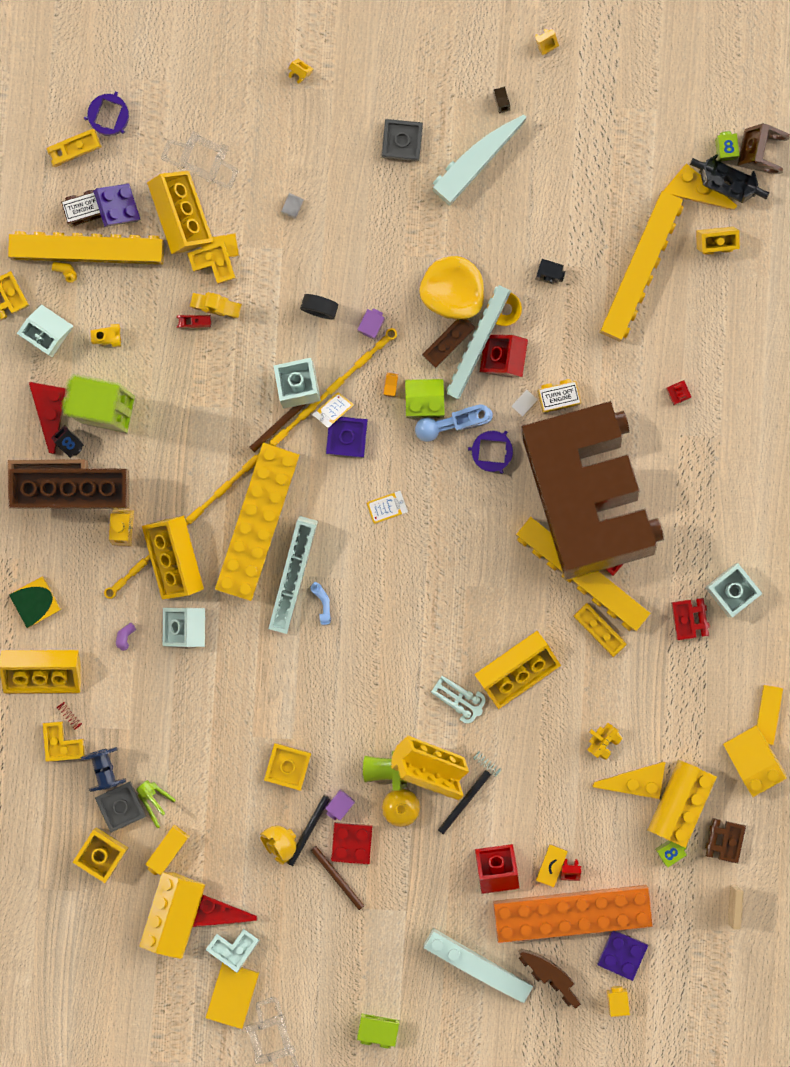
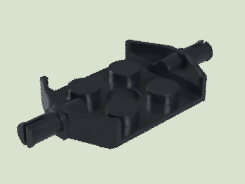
M718 154L709 158L706 162L692 158L689 164L700 169L699 173H701L702 183L705 187L738 202L744 203L751 197H755V195L766 200L770 193L759 188L755 171L748 175L716 160Z

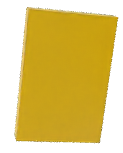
M222 962L205 1018L243 1029L260 972L241 967L237 973Z

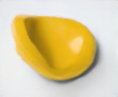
M448 256L436 260L427 269L420 283V298L429 310L444 318H471L479 313L483 306L484 285L482 275L473 263L463 257Z

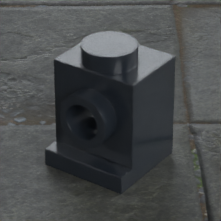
M541 259L535 280L539 281L541 277L544 278V282L550 284L563 282L566 271H563L564 265Z

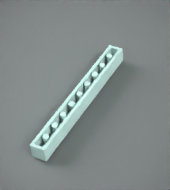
M500 285L495 287L494 296L490 298L489 306L483 312L484 317L480 319L479 327L473 333L472 337L474 338L469 342L468 350L462 356L463 361L459 363L458 371L452 377V384H449L447 387V394L456 399H460L511 293V290Z

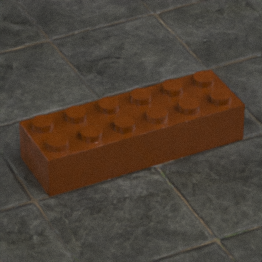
M9 469V508L129 509V470Z

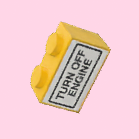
M571 379L559 381L560 384L552 386V383L541 385V389H538L537 393L542 414L580 405L581 400L576 381L571 382Z

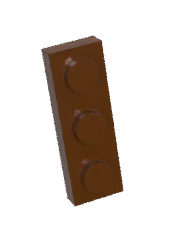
M457 319L422 356L436 369L476 327L468 319Z

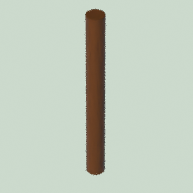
M307 404L292 407L249 448L256 452L263 443L269 440Z
M317 846L313 847L310 850L356 908L358 910L362 909L365 905Z

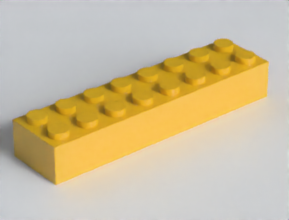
M262 444L215 590L252 601L300 454L270 444Z

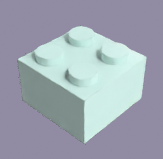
M311 358L274 365L279 400L283 409L321 401L315 366Z
M739 563L732 565L705 587L729 618H733L762 595V592Z

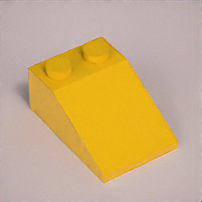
M757 725L723 743L752 797L787 779L784 769Z

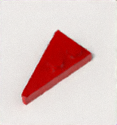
M29 382L48 452L55 454L56 444L51 437L60 429L63 413L62 406L67 389Z
M202 894L192 927L257 921V916Z

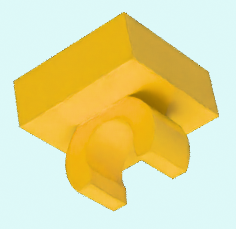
M544 29V34L540 36L535 34V39L542 55L559 46L553 29Z
M299 58L291 62L288 68L291 70L289 78H292L294 74L299 76L298 84L310 76L313 71L312 67Z

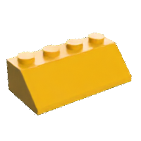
M189 171L162 173L147 182L171 254L187 252L213 243Z
M184 515L143 525L144 537L162 600L189 596L204 590Z
M535 631L474 675L499 710L555 671L561 664L540 633Z
M2 650L0 656V678L3 693H80L81 663L79 650Z
M162 872L139 947L156 954L182 959L205 884L174 872Z

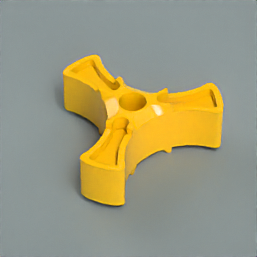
M208 292L205 295L193 293L189 307L202 310L205 313L239 318L242 304L229 301V298L222 297L220 294Z

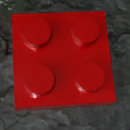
M334 822L331 862L370 864L373 825Z

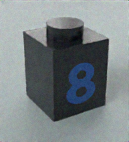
M66 425L51 437L54 443L69 458L73 455H78L84 446L82 441Z

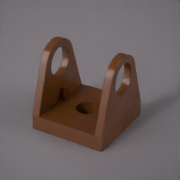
M764 123L746 128L737 166L771 174H782L783 168L764 160L763 155L767 138L787 141L790 139V134Z

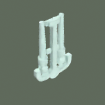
M443 676L440 677L431 691L440 700L454 708L457 713H462L463 715L459 720L464 723L473 722L476 716H480L483 712L482 707L486 699L482 693L478 691L476 696H473L472 692L466 691ZM442 681L460 692V694L457 696L442 686ZM440 688L455 698V702L436 692L437 689ZM464 695L465 698H467L468 700L471 699L474 704H478L480 702L479 697H481L482 701L479 704V706L474 707L473 705L462 699V696ZM461 702L472 709L473 715L471 716L470 711L464 710V707L457 704Z

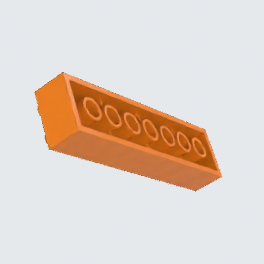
M646 885L493 901L498 943L653 927L649 888Z

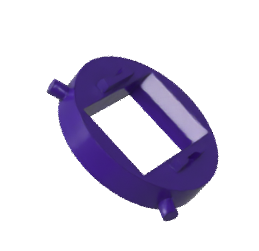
M116 91L114 94H102L96 97L89 105L88 116L84 117L85 121L89 120L90 125L97 133L104 136H113L120 132L124 134V129L129 121L128 107L117 96L118 92ZM104 100L122 106L114 129L104 128L95 123Z
M486 431L475 439L472 447H468V451H472V458L475 464L480 469L487 472L499 471L500 474L504 473L503 469L509 464L513 455L511 441L506 436L507 431L503 433ZM480 440L506 442L504 463L480 461Z

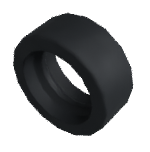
M304 294L300 309L313 316L332 320L335 319L339 304L322 296Z

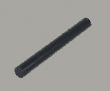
M487 770L483 772L439 827L438 831L444 835L492 774Z
M323 795L296 844V851L293 857L287 861V864L294 866L330 800L329 797Z

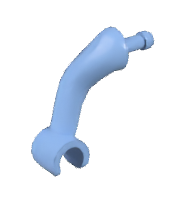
M314 582L310 589L322 601L323 614H319L320 624L328 625L331 623L330 599L322 586Z

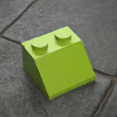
M443 379L405 380L406 418H436L445 416Z

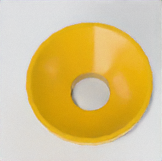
M510 293L505 303L512 307V311L509 315L500 313L496 322L499 326H510L517 322L521 316L522 304L520 299L513 293Z

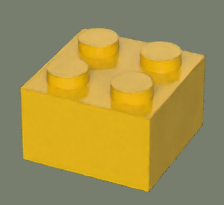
M96 827L72 863L103 883H106L129 847Z

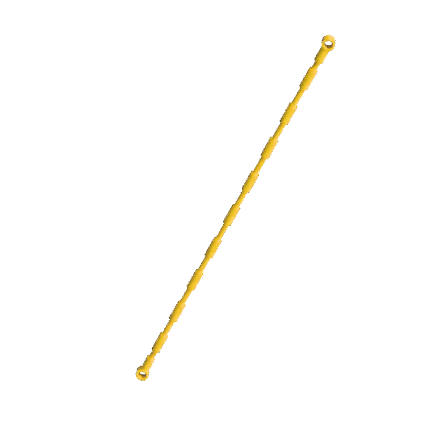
M389 328L386 331V335L375 344L374 348L367 351L354 363V366L326 389V392L320 396L321 401L308 405L298 415L299 417L286 429L283 428L270 440L269 444L276 446L290 430L301 420H305L328 395H332L345 383L344 381L353 372L368 362L378 349L381 350L390 340H395L397 331ZM390 331L395 333V336L392 338L388 336ZM259 453L255 454L245 463L235 476L220 486L214 492V495L201 507L199 506L186 518V525L192 524L214 500L219 499L230 489L240 476L255 466ZM150 555L142 558L129 570V573L124 578H120L112 587L106 588L104 596L108 599L115 598L117 592L127 583L126 581L135 576L148 564L147 562L151 559ZM110 589L113 590V596L111 597L107 595V591Z

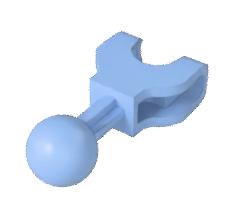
M476 405L453 412L452 417L439 421L429 417L422 418L415 426V433L421 441L430 442L436 439L439 432L453 428L460 431L488 424L493 418V413L485 405ZM485 411V416L479 419L478 413Z

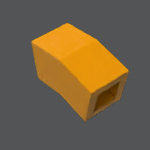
M386 373L383 396L395 397L398 374Z

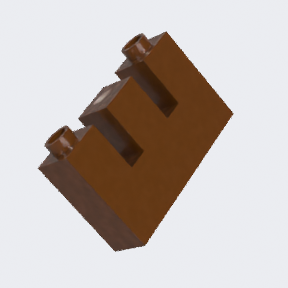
M609 401L521 426L523 444L565 580L655 555L656 542L663 541L664 535L659 519L649 520L646 509L603 521L599 520L597 514L600 511L638 501L640 490L629 456L624 455L585 467L582 466L581 462L583 458L621 448L622 435L630 432L624 411L615 413L612 402Z

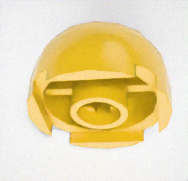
M409 789L392 790L383 799V816L393 826H409L419 816V800Z
M275 825L260 833V840L269 854L273 853L277 856L274 859L279 864L284 865L293 857L296 851V842L294 840L296 835L290 828L287 830L283 826Z

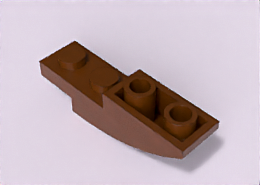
M522 948L519 950L521 955L519 960L525 967L530 966L533 970L531 974L538 982L541 980L545 984L551 979L549 984L556 992L560 990L564 995L562 999L568 1007L572 1005L576 1009L581 1005L580 1000L570 990L574 985L573 980L559 966L537 953Z

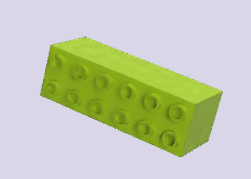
M72 374V379H68L67 382L68 398H65L63 401L62 410H65L64 414L85 425L128 433L135 395L120 384Z

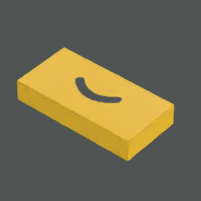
M549 844L536 881L554 887L568 851Z

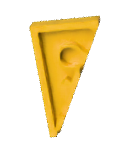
M687 163L663 190L682 199H690L707 205L712 204L724 209L734 210L738 206L727 196L705 187L702 183L701 175Z
M658 762L657 764L631 770L607 779H601L593 782L592 787L659 799L666 762Z

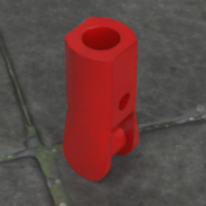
M211 315L176 316L178 318L177 328L179 329L211 328ZM186 319H191V325H186Z

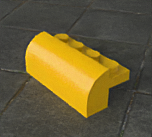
M408 735L397 745L392 755L391 766L392 769L399 771L402 780L458 801L464 796L459 782L469 773L464 757Z
M678 760L647 830L686 848L717 776Z

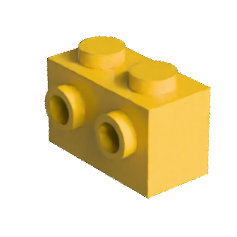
M731 226L696 230L697 250L704 255H710L717 251L729 253L740 249L739 229Z

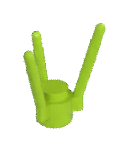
M147 780L136 791L139 793L138 797L142 800L155 826L160 828L147 800L153 803L161 815H165V812L153 798L156 794L154 790L172 802H175L176 799L158 787L155 782L150 783Z

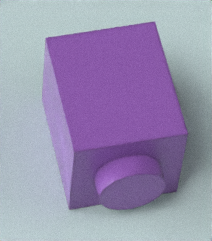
M374 308L372 311L367 309L358 327V332L375 340L385 321V317L382 316L383 313Z
M340 789L326 806V814L333 820L338 819L341 821L353 806L355 800Z

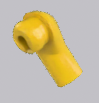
M52 263V271L62 272L68 283H73L77 279V273L71 264Z

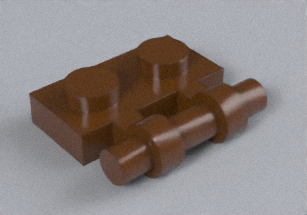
M713 818L712 825L709 827V841L705 845L707 849L705 856L713 858L714 851H719V860L738 864L746 825L726 821L725 828H720L721 820ZM718 834L723 835L721 845L716 844Z

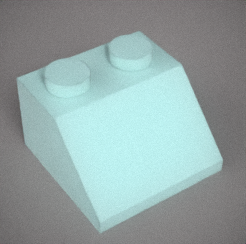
M163 608L162 646L205 647V608Z

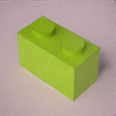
M361 1013L357 1040L361 1041L360 1043L364 1045L376 1043L386 1049H390L391 1046L395 1047L399 1020Z

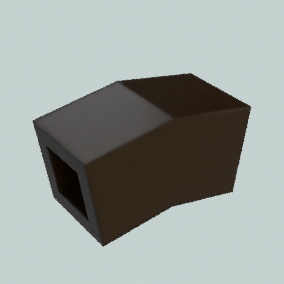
M506 88L494 89L493 94L498 112L511 111Z

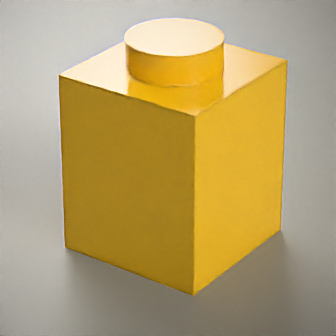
M613 986L611 990H606L610 1017L630 1015L626 988Z

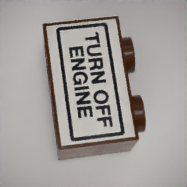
M94 190L85 191L84 195L78 197L76 195L68 196L65 198V201H61L67 224L70 227L102 218L93 192Z

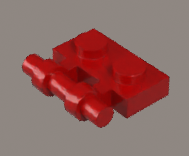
M704 598L696 599V607H692L691 600L671 602L677 640L697 638L696 630L701 629L702 637L709 636L708 628H710V625L707 622V605L704 604ZM698 612L699 624L694 623L693 613Z

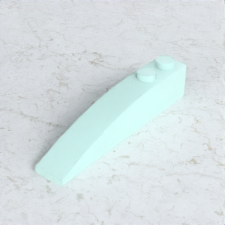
M522 115L502 125L474 144L456 162L452 161L445 170L447 172L444 176L439 175L433 182V185H435L433 192L450 206L526 122L527 117Z
M299 516L297 519L268 628L270 630L284 634L288 632L318 524L316 520Z
M435 928L432 929L424 943V949L522 1003L525 1002L533 988V985Z

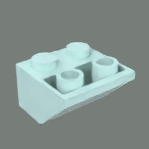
M41 305L26 319L17 334L50 357H53L74 326Z

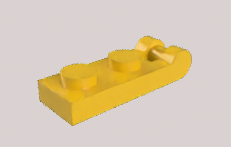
M90 129L51 145L46 150L48 155H51L52 166L57 167L102 147L96 130ZM59 150L62 151V156L58 155Z

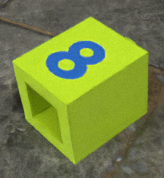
M731 131L721 132L715 139L716 152L718 154L717 160L719 162L737 160L740 156L737 133L731 134Z
M669 840L655 849L667 868L687 856L684 851L687 847L685 848Z

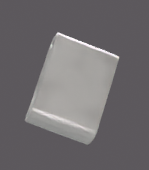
M289 193L281 214L296 219L304 199Z

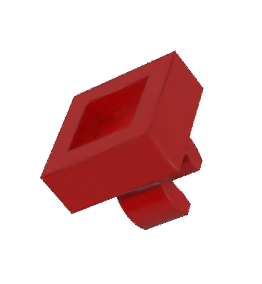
M685 380L666 388L673 406L692 398Z
M565 859L560 872V880L580 881L581 866H578V860L575 859L574 866L568 865V860Z

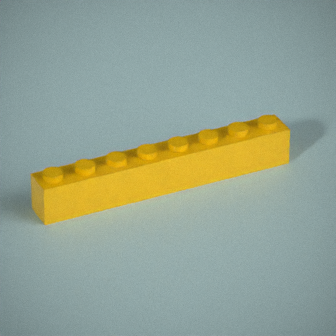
M661 191L599 333L619 342L622 338H627L631 329L628 327L630 320L634 321L638 310H635L638 303L642 304L646 295L643 290L645 286L650 285L653 276L650 274L653 268L657 269L661 258L658 257L660 251L664 252L668 245L667 235L668 233L672 234L675 229L676 223H674V219L676 216L680 217L684 206L681 203L683 199Z
M15 231V234H9L8 257L11 260L164 265V241L160 239V236L149 235L148 238H141L140 235H129V238H123L119 234H110V237H102V234L96 233L91 234V236H83L82 233H72V236H64V233L54 232L53 235H45L44 232H34V235H27L24 231Z
M530 516L515 534L518 537L517 541L524 547L527 545L533 549L531 553L537 558L541 559L543 557L548 561L546 565L552 570L556 571L558 569L562 572L551 532ZM599 571L566 580L568 583L573 581L577 584L576 589L583 595L588 593L593 597L591 601L598 607L603 605L608 609L606 613L613 619L619 618L623 622L621 625L629 632L631 630L637 631L651 614Z

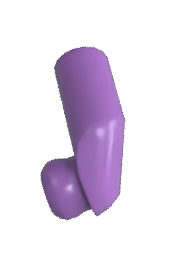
M132 622L117 633L116 646L121 651L128 649V636L137 630Z

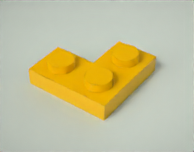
M224 241L187 253L193 272L212 266L217 284L236 279Z
M63 721L42 723L46 762L81 759L85 755L84 739L64 740Z

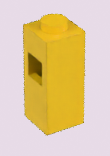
M173 825L146 862L147 870L154 875L159 874L161 876L190 835L176 825Z

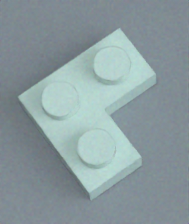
M245 929L242 930L233 945L216 934L206 948V951L238 973L260 940Z

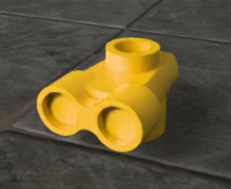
M111 324L110 327L91 330V343L121 347L120 324ZM102 332L104 334L103 338L98 339L97 335Z

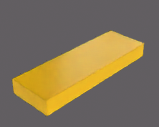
M588 603L573 615L612 657L627 645Z
M763 685L756 725L767 743L774 745L783 688Z

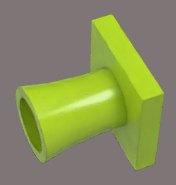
M364 756L363 778L365 783L392 780V790H402L407 787V782L401 779L399 771L392 769V758Z

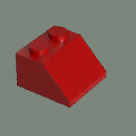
M490 334L482 351L479 372L508 377H523L528 339L515 335Z
M513 844L475 849L481 894L520 889Z

